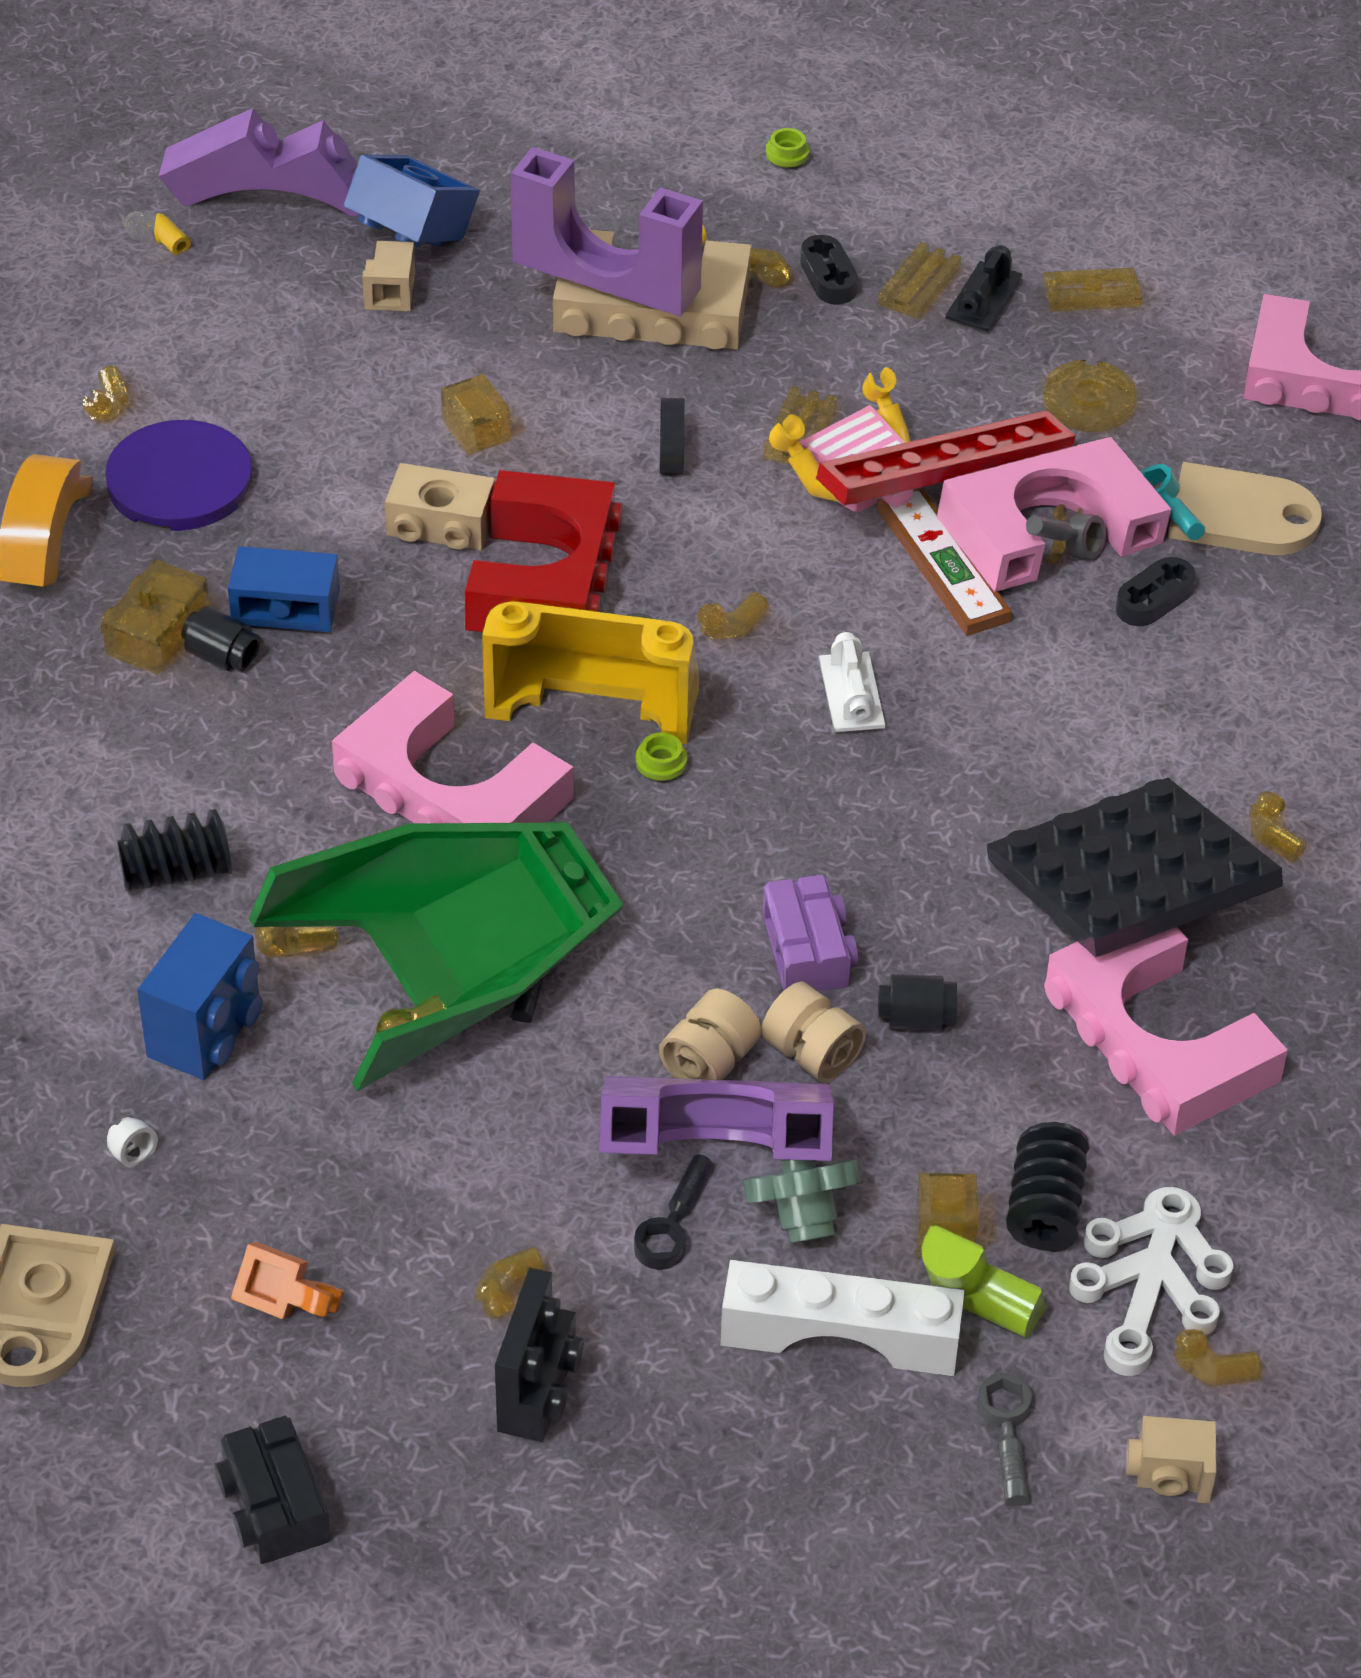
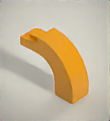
M32 454L22 463L11 486L0 529V581L35 586H46L56 582L61 539L68 512L77 499L90 496L92 491L93 476L80 475L81 460Z

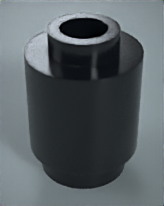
M204 606L198 612L193 611L190 613L181 631V637L185 640L184 648L186 652L227 671L234 668L243 672L257 656L260 647V636L252 632L250 625L209 606Z
M891 974L889 985H879L878 1018H889V1029L941 1031L942 1025H956L957 982L944 981L943 976Z

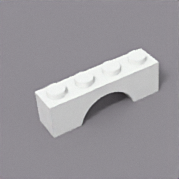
M730 1260L722 1305L720 1345L781 1353L790 1344L805 1338L816 1336L843 1337L862 1342L876 1349L889 1360L893 1368L954 1376L964 1290Z

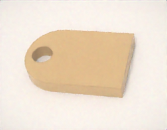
M1183 462L1179 478L1180 488L1176 498L1181 499L1205 526V533L1198 540H1190L1171 519L1168 538L1260 554L1286 555L1306 548L1317 537L1322 517L1321 507L1316 497L1302 485L1279 477ZM1297 515L1303 517L1308 522L1294 524L1287 521L1284 517Z
M1 1224V1384L13 1387L42 1385L59 1378L77 1363L85 1349L115 1254L114 1239ZM27 1347L36 1352L34 1358L22 1366H12L3 1361L5 1355L14 1348Z

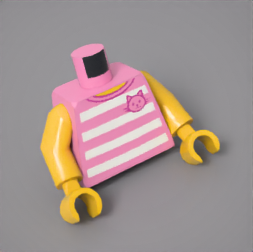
M885 367L880 373L881 383L884 388L876 385L871 373L866 377L862 386L864 396L868 400L878 403L879 410H875L869 405L800 442L799 439L804 435L805 427L802 420L796 415H788L782 422L783 427L777 423L771 430L769 436L771 446L776 450L789 452L791 457L788 461L810 495L842 504L816 479L820 462L911 441L898 403L893 404L890 393L897 381L895 373L890 368ZM913 489L899 492L895 495L862 501L857 504L845 505V507L853 512H861L878 503V499L882 498L895 509L911 499Z

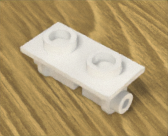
M841 633L836 636L835 642L832 644L831 655L819 656L834 732L885 728L869 651L862 652L861 641L852 633Z

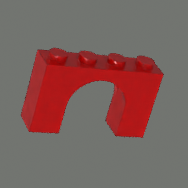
M499 470L491 496V538L550 545L565 551L569 556L554 563L538 566L473 560L465 588V630L483 632L490 611L499 604L512 601L600 612L601 594H597V592H606L609 571L608 563L604 562H613L616 545V533L613 532H620L623 516V503L615 502V482Z

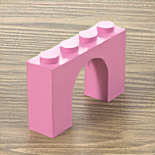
M1264 294L1243 399L1259 401L1266 405L1278 404L1306 409L1313 413L1325 412L1361 420V370H1345L1331 366L1314 356L1305 343L1304 332L1310 301Z
M1112 437L944 480L937 518L994 592L1038 579L1046 543L1041 537L1027 532V520L1020 512L1023 509L1033 506L1051 505L1067 508L1077 513L1098 515L1105 523L1106 540L1120 557H1124L1163 543L1171 508Z
M416 671L408 675L332 740L334 773L338 780L349 789L359 788L372 796L385 812L389 814L397 812L413 823L549 822L574 799L573 766L535 743H531L495 776L478 784L447 786L432 782L420 775L413 768V764L421 755L453 729L455 722L453 694Z
M1177 927L1099 957H1094L1078 941L1050 954L1044 987L1051 1004L1056 1009L1061 1010L1064 1008L1076 1022L1077 1030L1082 1040L1088 1046L1093 1047L1096 1045L1108 1059L1109 1067L1114 1077L1121 1084L1129 1083L1141 1097L1142 1106L1148 1117L1154 1122L1161 1121L1174 1136L1281 1082L1288 1050L1255 1013L1206 1037L1189 1041H1175L1157 1037L1140 1028L1129 1017L1123 1006L1128 999L1183 971L1188 939Z

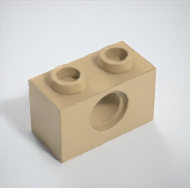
M400 463L385 500L386 535L395 536L409 542L420 540L445 544L453 549L469 548L482 550L491 526V496L495 486V478Z

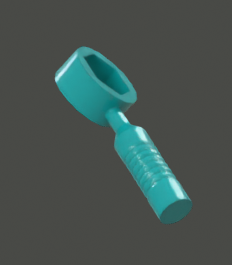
M1156 464L1144 469L1141 473L1152 486L1162 483L1155 490L1171 508V519L1190 540L1201 538L1205 533V526L1181 499L1176 498L1180 484L1170 467L1165 464Z

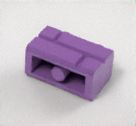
M824 875L802 877L797 882H793L792 879L768 882L764 886L762 915L783 991L800 981L808 983L819 992L849 987L850 968L858 966V953L854 936H844L842 926L846 925V912L841 894L832 895L828 879Z

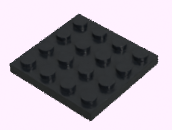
M1170 778L1149 781L1138 789L1119 796L1103 798L1097 804L1072 813L1059 814L1051 821L1026 830L1013 831L1007 837L987 844L988 859L993 866L1094 957L1102 956L1283 886L1282 867Z

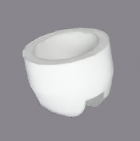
M130 1117L123 1118L121 1123L111 1126L107 1135L108 1149L118 1161L129 1168L134 1167L152 1155L158 1142L157 1134L151 1127L141 1120ZM131 1141L133 1145L126 1149L128 1143ZM139 1147L140 1155L138 1157L127 1155V1153Z

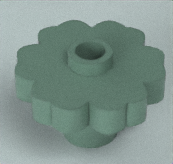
M787 1159L781 1161L782 1171L762 1174L743 1180L747 1203L776 1199L781 1229L787 1228L789 1242L835 1234L832 1220L838 1219L833 1189L861 1182L857 1159L816 1164V1160Z

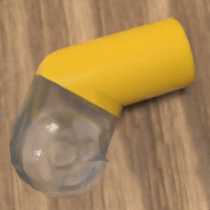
M133 211L125 218L124 228L130 238L137 242L163 244L175 256L190 249V238L164 214H144L141 211Z

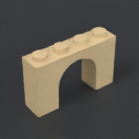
M590 230L599 239L614 246V232ZM705 241L701 268V290L681 317L558 277L553 296V332L567 333L572 336L611 337L621 341L632 339L660 342L665 345L684 344L705 346L710 349L726 348L738 350L750 281L751 245Z

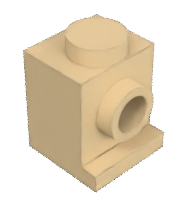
M377 241L374 260H366L365 270H363L362 275L364 309L411 311L415 282L414 242Z
M1143 1416L1139 1439H1128L1126 1475L1137 1476V1487L1152 1488L1158 1494L1165 1496H1176L1186 1491L1197 1492V1502L1210 1503L1216 1477V1422Z

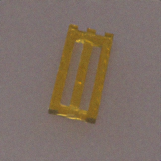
M920 242L878 294V305L919 320L960 269L961 256L952 254L949 259L944 258L945 250L936 248L933 253L928 252L929 245ZM925 261V263L921 266V268L917 271L913 278L908 282V284L904 287V289L900 292L896 299H893L896 296V294L901 290V288L905 285V283L909 280V278L918 269V267L922 264V262ZM936 267H941L940 271L912 305H908L907 303L922 287Z
M1134 268L1044 272L1043 285L1046 288V298L1049 300L1050 312L1141 307L1142 295ZM1109 284H1127V285H1124V286H1104V287H1102V285H1109ZM1083 286V288L1058 289L1057 287Z
M792 386L773 428L777 423L783 427L782 422L790 414L794 415L797 406H802L798 417L802 420L806 429L814 409L820 410L821 412L811 431V436L829 426L837 408V396L828 394L824 401L819 399V392L810 390L808 396H802L801 388ZM768 437L764 445L763 458L790 464L788 461L791 457L789 452L776 450L771 446Z

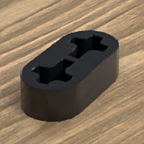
M814 235L805 239L801 245L800 263L819 299L834 305L845 304L854 299L857 293L858 277L841 243L828 235ZM829 278H834L836 283L834 281H829Z
M661 398L659 474H684L685 398Z
M1166 557L1156 561L1119 588L1115 609L1117 616L1123 622L1133 626H1147L1156 622L1192 595L1196 577L1194 567L1188 561L1177 557ZM1164 578L1169 580L1167 583L1163 585ZM1148 599V605L1142 602Z

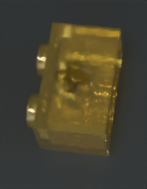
M154 559L142 575H137L133 579L127 593L116 606L110 607L105 612L101 622V633L104 637L106 655L158 675L184 644L185 640L181 637V631L189 614L193 611L198 612L204 606L210 607L207 578Z

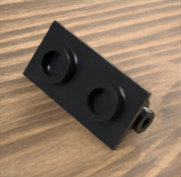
M999 245L987 251L984 262L979 261L946 313V319L984 331L990 330L1022 278V273L1011 270V252L1007 247Z

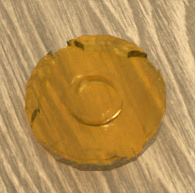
M1074 360L1056 367L1047 375L1042 392L1044 408L1070 429L1084 432H1104L1122 426L1133 415L1137 402L1135 383L1125 371L1110 363L1098 361V365L1094 366L1085 365L1086 360Z

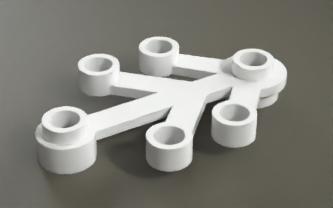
M1175 1187L1157 1189L1146 1198L1143 1212L1118 1222L1107 1218H1096L1089 1222L1086 1227L1084 1246L1091 1255L1099 1258L1110 1257L1116 1253L1119 1245L1152 1234L1149 1246L1144 1250L1102 1267L1089 1262L1081 1263L1075 1266L1071 1272L1069 1291L1076 1300L1083 1303L1095 1302L1102 1297L1104 1292L1138 1279L1124 1324L1110 1332L1105 1343L1104 1360L1112 1371L1120 1375H1138L1144 1372L1150 1364L1153 1345L1146 1332L1161 1284L1182 1313V1323L1187 1331L1203 1336L1212 1333L1217 1326L1220 1312L1217 1302L1209 1296L1198 1295L1171 1256L1176 1240L1196 1265V1278L1198 1282L1211 1290H1219L1229 1284L1233 1270V1261L1227 1253L1221 1250H1212L1197 1228L1201 1216L1199 1203L1190 1193L1183 1189ZM1164 1207H1173L1179 1209L1180 1212L1172 1213L1165 1210ZM1102 1234L1108 1236L1111 1240L1099 1241L1094 1236ZM1216 1266L1223 1272L1212 1273L1206 1267ZM1089 1279L1094 1281L1096 1285L1084 1286L1079 1281ZM1201 1311L1206 1313L1209 1318L1199 1319L1192 1313ZM1132 1342L1138 1345V1347L1135 1349H1128L1123 1347L1120 1343Z

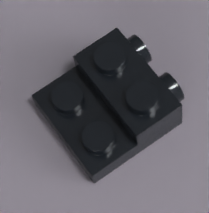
M529 1267L495 1362L497 1432L544 1442L552 1420L559 1422L562 1418L568 1393V1387L563 1386V1382L568 1371L577 1372L584 1346V1338L576 1336V1312L560 1309L561 1300L552 1295V1272Z

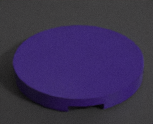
M197 420L164 421L133 432L114 448L108 458L105 470L109 498L122 515L135 523L140 520L154 525L170 526L171 531L201 528L224 519L238 508V503L247 493L253 477L251 458L241 440L222 427Z

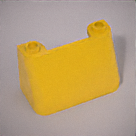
M514 601L499 604L490 611L482 634L485 718L510 721L513 711L520 705L530 703L532 706H540L544 688L642 701L640 720L651 721L652 719L659 725L661 732L672 734L680 740L681 744L687 745L699 692L697 657L693 635L688 628L672 621Z

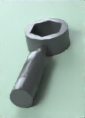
M1078 513L1071 518L1069 523L1033 515L1026 522V530L1031 535L1065 541L1066 548L1073 557L1094 559L1100 555L1105 544V523L1098 515Z
M999 1373L985 1379L979 1387L977 1408L980 1416L987 1423L1002 1428L1003 1438L998 1444L1005 1504L1006 1506H1024L1029 1503L1023 1450L1021 1441L1014 1435L1013 1427L1024 1422L1029 1415L1032 1394L1029 1386L1023 1379L1013 1374ZM1002 1388L1019 1395L1021 1405L1007 1413L988 1405L987 1396Z

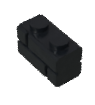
M285 1415L260 1423L255 1429L247 1427L224 1435L223 1439H221L223 1461L214 1463V1468L223 1497L228 1498L235 1495L240 1510L233 1512L232 1515L242 1547L246 1548L254 1545L260 1563L266 1564L293 1555L296 1552L299 1553L329 1543L331 1541L329 1515L291 1418Z

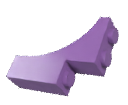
M251 108L169 146L165 150L159 178L182 205L191 206L205 199L228 192L266 189L312 197L343 211L349 216H359V213L344 207L358 162L348 151L344 139L340 135L335 134L324 120L279 140L273 126L268 122H264L255 109Z

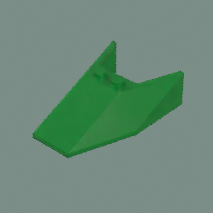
M568 822L409 823L270 867L249 916V921L253 927H360L371 936L411 998L421 1017L376 1033L352 1082L358 1092L517 1000L620 912L624 904Z

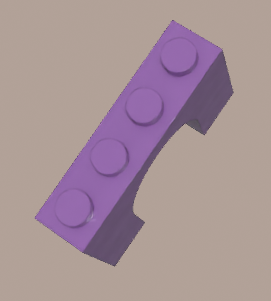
M531 147L511 172L512 254L514 263L680 317L683 315L701 290L703 200L660 187L639 214V249L626 250L614 247L599 239L587 228L580 218L575 204L573 159Z
M605 1076L601 1093L599 1153L657 1155L658 1145L667 1141L725 1139L769 1146L773 1150V1159L831 1161L834 1107L830 1084Z

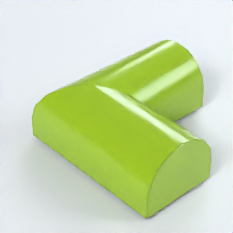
M931 1225L924 1238L921 1251L932 1286L964 1290L962 1309L1028 1338L1046 1309L1041 1288L988 1264L983 1246L937 1225Z

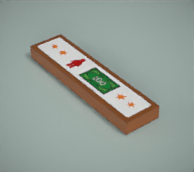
M923 487L913 489L911 499L895 509L882 498L878 499L877 510L966 636L1011 622V609L998 591L994 592L937 518L938 508Z

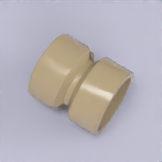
M803 981L794 983L785 989L773 1002L762 1022L763 1040L783 1055L790 1058L795 1057L799 1067L824 1084L831 1082L854 1062L862 1049L867 1033L865 1025L839 1007L832 1008L830 999Z
M711 989L688 1012L686 1019L681 1020L659 1044V1055L663 1065L677 1079L724 1080L735 1067V1063L740 1062L761 1038L762 1027L751 1007L740 997L726 990Z

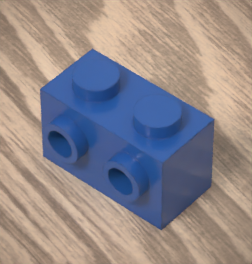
M238 546L228 585L230 616L250 626L331 632L340 592L338 554ZM258 599H268L266 601H256ZM307 603H317L315 605H306Z

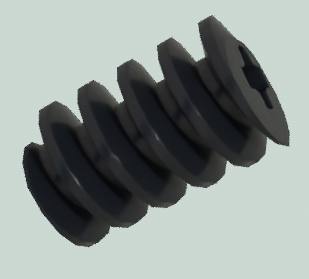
M216 809L208 810L205 826H202L193 812L187 813L184 829L179 827L174 816H167L163 833L158 831L151 819L145 820L142 836L137 835L131 823L123 824L121 839L117 840L125 891L131 890L133 875L138 874L145 888L152 887L155 871L160 872L167 885L173 884L175 870L178 867L182 869L187 880L192 881L195 878L197 864H202L209 878L215 877L218 861L223 860L230 874H232L226 829Z
M1044 1122L1029 1127L1020 1135L1016 1146L1015 1172L1011 1180L1012 1191L1008 1201L1009 1210L1006 1215L1007 1230L1012 1237L1022 1245L1043 1251L1058 1252L1066 1250L1075 1243L1078 1237L1077 1225L1080 1222L1079 1208L1083 1201L1081 1191L1085 1185L1086 1154L1090 1147L1088 1137L1082 1130L1070 1124Z

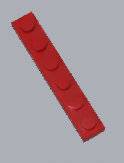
M1046 410L819 463L816 479L844 506L857 504L878 497L936 485L947 479L1073 447L1076 435Z

